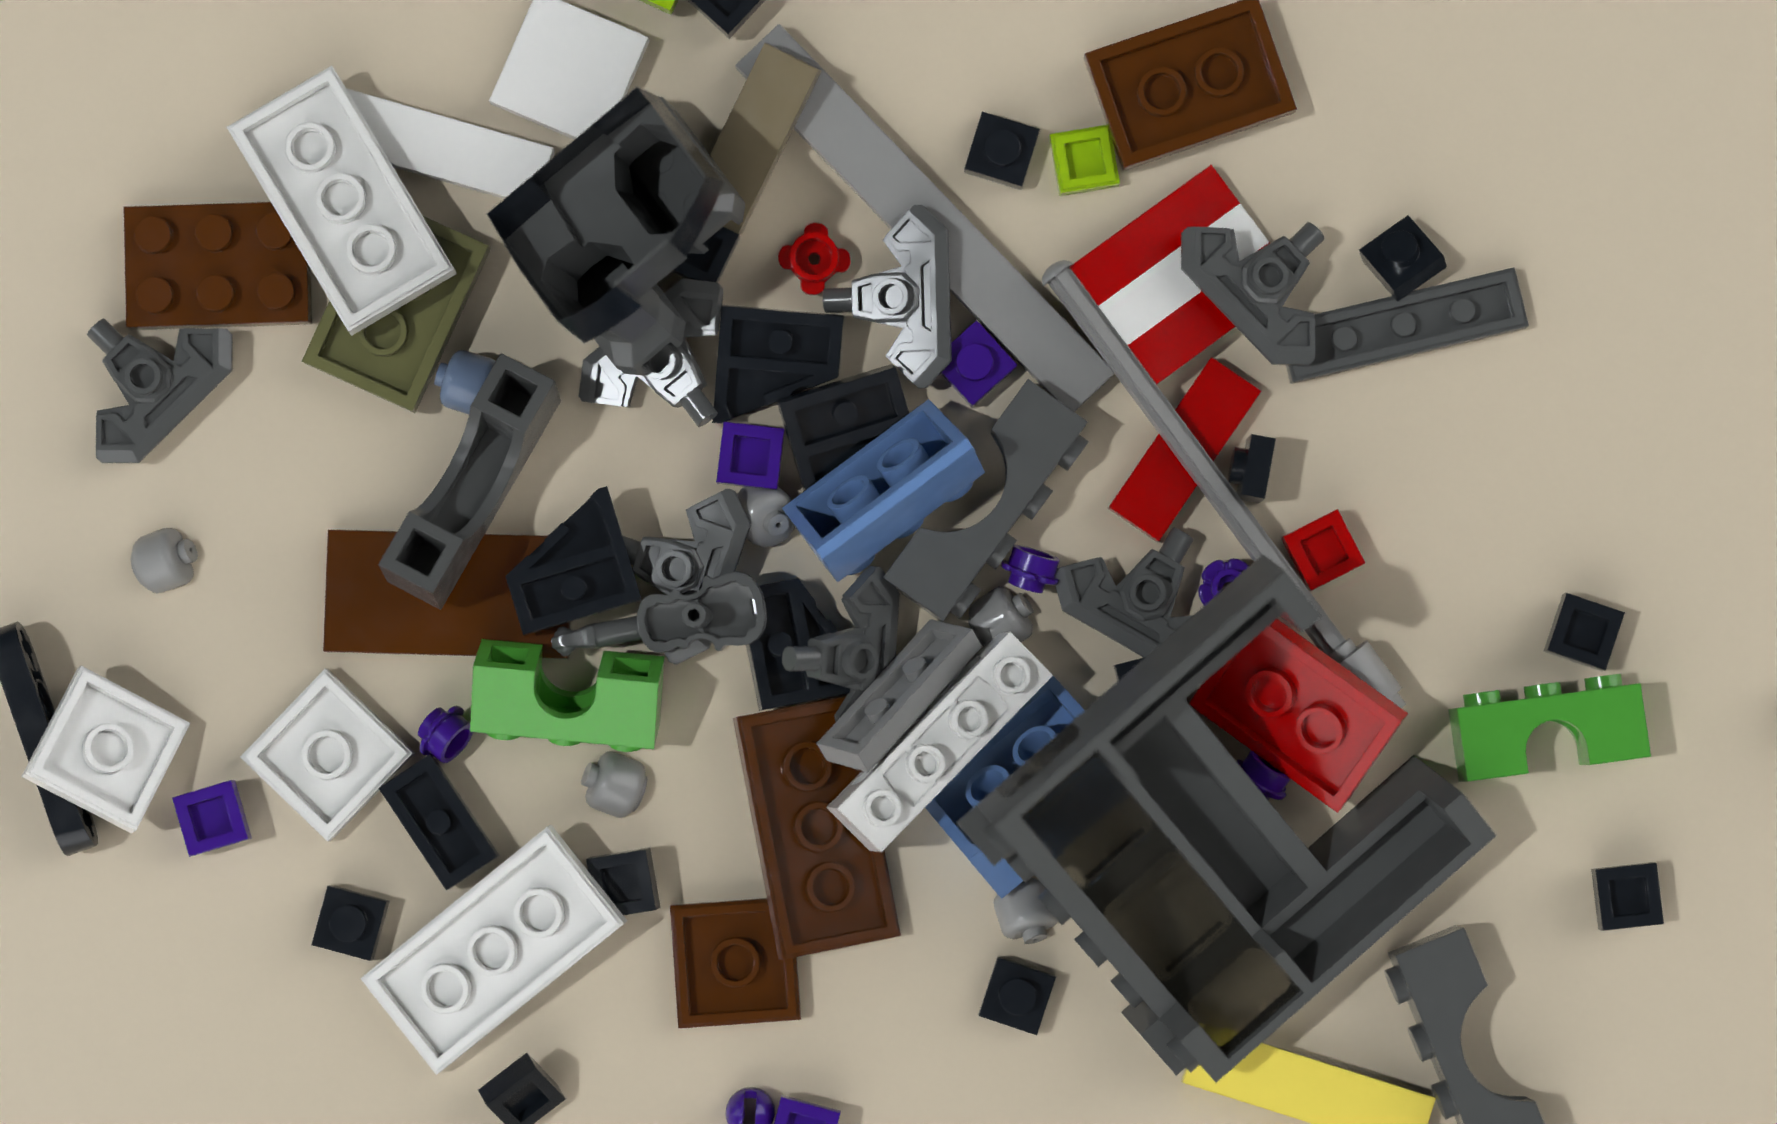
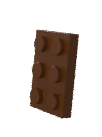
M1240 0L1084 54V60L1123 171L1295 113L1297 110L1259 0Z
M271 202L124 207L126 328L130 330L312 324L311 268Z

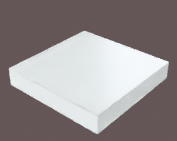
M533 0L489 102L498 108L576 139L627 95L649 44V38L561 0Z
M80 666L76 670L21 777L133 833L137 830L190 722Z
M324 669L240 758L329 842L379 792V788L402 768L415 752L330 670Z

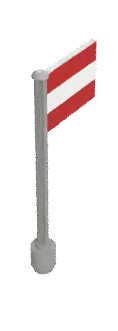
M1211 164L1074 264L1070 261L1062 260L1049 266L1043 274L1042 284L1043 286L1049 284L1251 559L1255 562L1260 556L1264 555L1283 568L1321 614L1322 617L1305 631L1317 648L1400 708H1403L1406 703L1398 693L1402 687L1369 642L1364 641L1356 646L1350 638L1347 640L1343 638L1157 386L1169 375L1236 327L1181 270V233L1187 227L1234 229L1239 261L1270 244Z

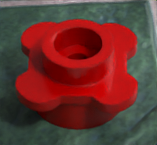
M821 223L808 224L804 229V234L797 238L793 245H784L778 253L780 266L785 270H791L801 281V290L805 294L812 296L821 294L825 289V282L836 273H845L851 264L849 252L846 249L836 247L832 239L828 237L827 227ZM814 253L820 256V262L816 265L811 264L808 260L809 256Z

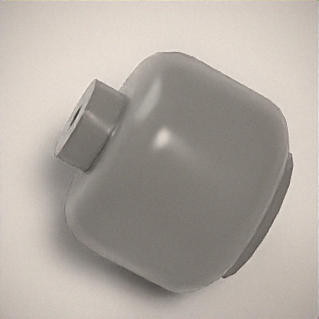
M743 487L737 493L751 522L746 539L752 544L761 547L775 546L785 541L792 533L795 526L782 507L793 499L779 487L777 490Z
M163 528L142 536L135 542L131 554V566L134 575L142 586L153 593H163L186 585L191 581L194 574L191 563L197 560V550L194 543L189 539L183 540L182 535L176 529Z
M997 587L970 606L968 623L982 646L987 645L999 633L1011 632L1020 642H1023L1033 632V625L1028 618L1033 613V608L1022 593L1013 596L1007 588Z
M609 751L601 755L597 765L590 762L586 766L581 785L588 787L586 802L590 807L606 814L623 818L632 811L634 812L639 806L647 786V776L642 763Z
M1031 878L1026 883L1024 881L1021 882L1002 899L997 895L993 902L1003 935L1010 939L1023 937L1025 944H1033L1047 938L1046 929L1055 926L1058 922L1039 900L1038 896L1046 888L1036 878Z

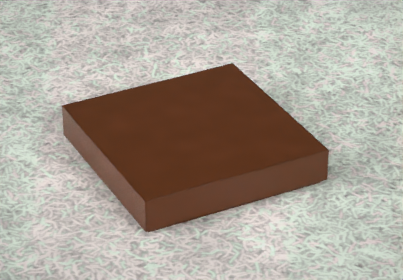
M767 898L670 905L678 1029L801 1020L797 957L784 960L778 959Z

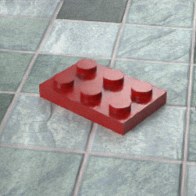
M1279 619L1274 620L1201 684L1189 703L1198 712L1337 813L1348 802L1409 714Z

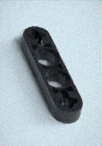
M17 621L0 627V681L29 762L55 713V709L30 638L22 624ZM37 785L52 831L62 852L66 856H70L97 846L98 836L91 812Z

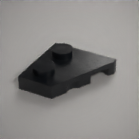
M722 305L714 408L718 414L713 418L712 423L722 424L762 406L775 403L778 399L838 378L844 315Z
M893 364L776 400L803 491L807 490L909 414L897 369Z
M607 486L597 489L590 496V499L564 523L562 522L544 539L540 546L529 556H526L505 576L524 636L642 601Z
M796 578L759 585L766 604V627L757 641L746 645L759 711L848 694L851 690L849 688L808 677L806 671H787L783 666L782 654L786 647L808 646L810 638L839 632L831 620H827L817 608L816 601L801 581Z

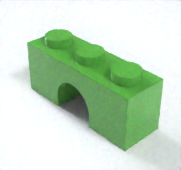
M489 639L481 640L473 664L470 732L487 733L490 737L498 740H513L519 737L548 739L551 743L560 746H573L581 742L603 744L622 752H634L642 748H655L661 718L665 656L603 651L596 683L588 689L574 692L556 687L545 676L542 668L543 645Z
M1620 673L1584 678L1586 691L1562 694L1561 683L1554 682L1525 686V699L1501 702L1500 690L1463 695L1464 707L1448 709L1459 782L1528 774L1526 757L1528 738L1537 726L1547 721L1561 724L1572 734L1576 742L1579 765H1594L1651 757L1641 683L1623 685Z

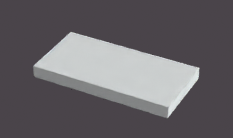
M333 66L328 67L227 126L228 131L351 336L457 274Z
M550 825L360 979L437 1075L628 920L554 827Z

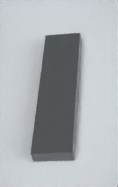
M1515 267L1412 291L1398 302L1393 296L1314 314L1315 360L1308 366L1286 365L1290 384L1525 329L1529 324Z

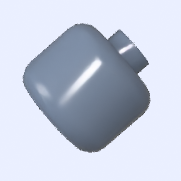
M460 350L453 354L448 364L441 362L434 382L435 386L441 387V403L449 409L469 415L470 406L496 361L466 350Z

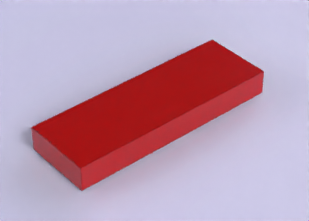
M1211 357L1175 411L1214 462L1261 393V390ZM1158 434L1107 509L1158 543L1197 487V484L1160 434Z

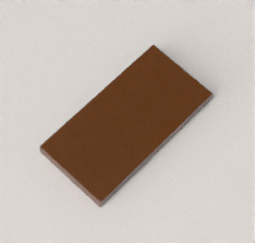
M328 530L323 652L476 656L481 640L489 639L543 645L542 658L569 659V656L564 657L552 648L551 638L558 627L564 626L570 629V622L524 636L505 577L526 556H529L540 546L547 536L485 534L443 608L440 610L387 582L378 564L395 537L396 531Z
M846 696L733 718L779 960L901 936L885 850L882 852L869 851L826 808L861 772L858 769L827 761L817 745V742L836 723L834 715Z

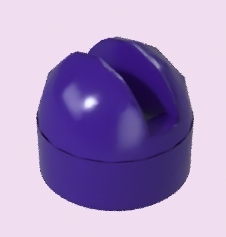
M756 1087L742 1088L735 1092L727 1103L725 1114L728 1124H743L745 1118V1098H756L755 1124L773 1123L775 1106L771 1097L762 1089Z

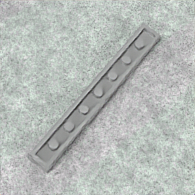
M778 24L735 65L736 69L747 80L764 43H768L822 71L794 130L890 229L895 226L913 205H923L949 230L950 292L1051 396L1075 412L1114 375L1109 365L794 38Z

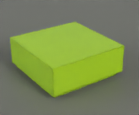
M1108 124L1049 135L1059 196L1119 186L1120 180L1114 146Z

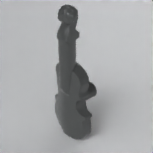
M736 571L715 579L710 576H704L702 588L694 594L683 595L677 590H673L668 595L651 594L641 601L637 616L593 623L574 631L564 626L558 627L551 638L552 648L564 657L569 656L576 648L594 649L642 640L649 650L656 653H666L677 647L687 649L693 641L699 639L712 641L716 651H722L728 645H750L761 637L767 621L766 604L760 586L754 578L746 573Z

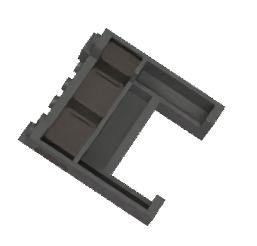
M1264 555L1260 556L957 822L994 866L1004 858L1025 883L1035 875L1046 888L1038 896L1045 907L1061 925L1072 918L1082 929L1083 932L1074 939L1098 967L1106 960L1114 966L1119 973L1110 982L1130 1003L1121 1013L1177 1076L1185 1068L1191 1073L1200 1065L1216 1083L1496 837V834L1461 791L1413 755L1307 848L1187 703L1185 698L1279 616L1302 633L1322 617L1290 575Z

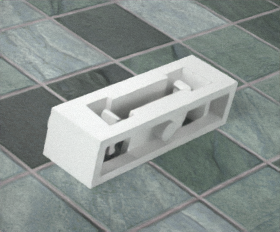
M1011 632L999 633L992 641L984 645L964 666L961 674L943 689L927 707L924 715L915 721L889 749L886 757L869 772L861 771L826 808L869 851L882 852L1039 691L1053 674Z

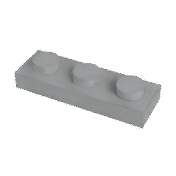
M930 619L817 742L826 760L865 772H869L877 763L882 761L896 741L915 721L924 715L927 707L953 679L961 674L964 666L980 650L982 646L973 629Z

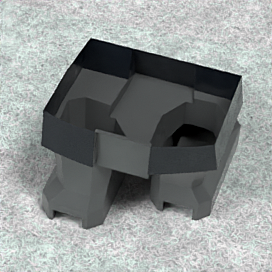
M636 87L489 211L487 216L519 270L556 321L583 343L594 339L612 364L623 373L645 375L648 371L643 365L670 342L677 348L683 343L686 325L684 319L657 283L686 260L688 253L705 254L709 249L704 242L730 220H733L737 225L741 224L744 217L745 201L676 109L663 97H658L642 88Z

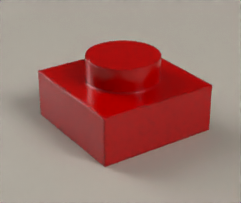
M1338 509L1281 538L1309 592L1365 564Z

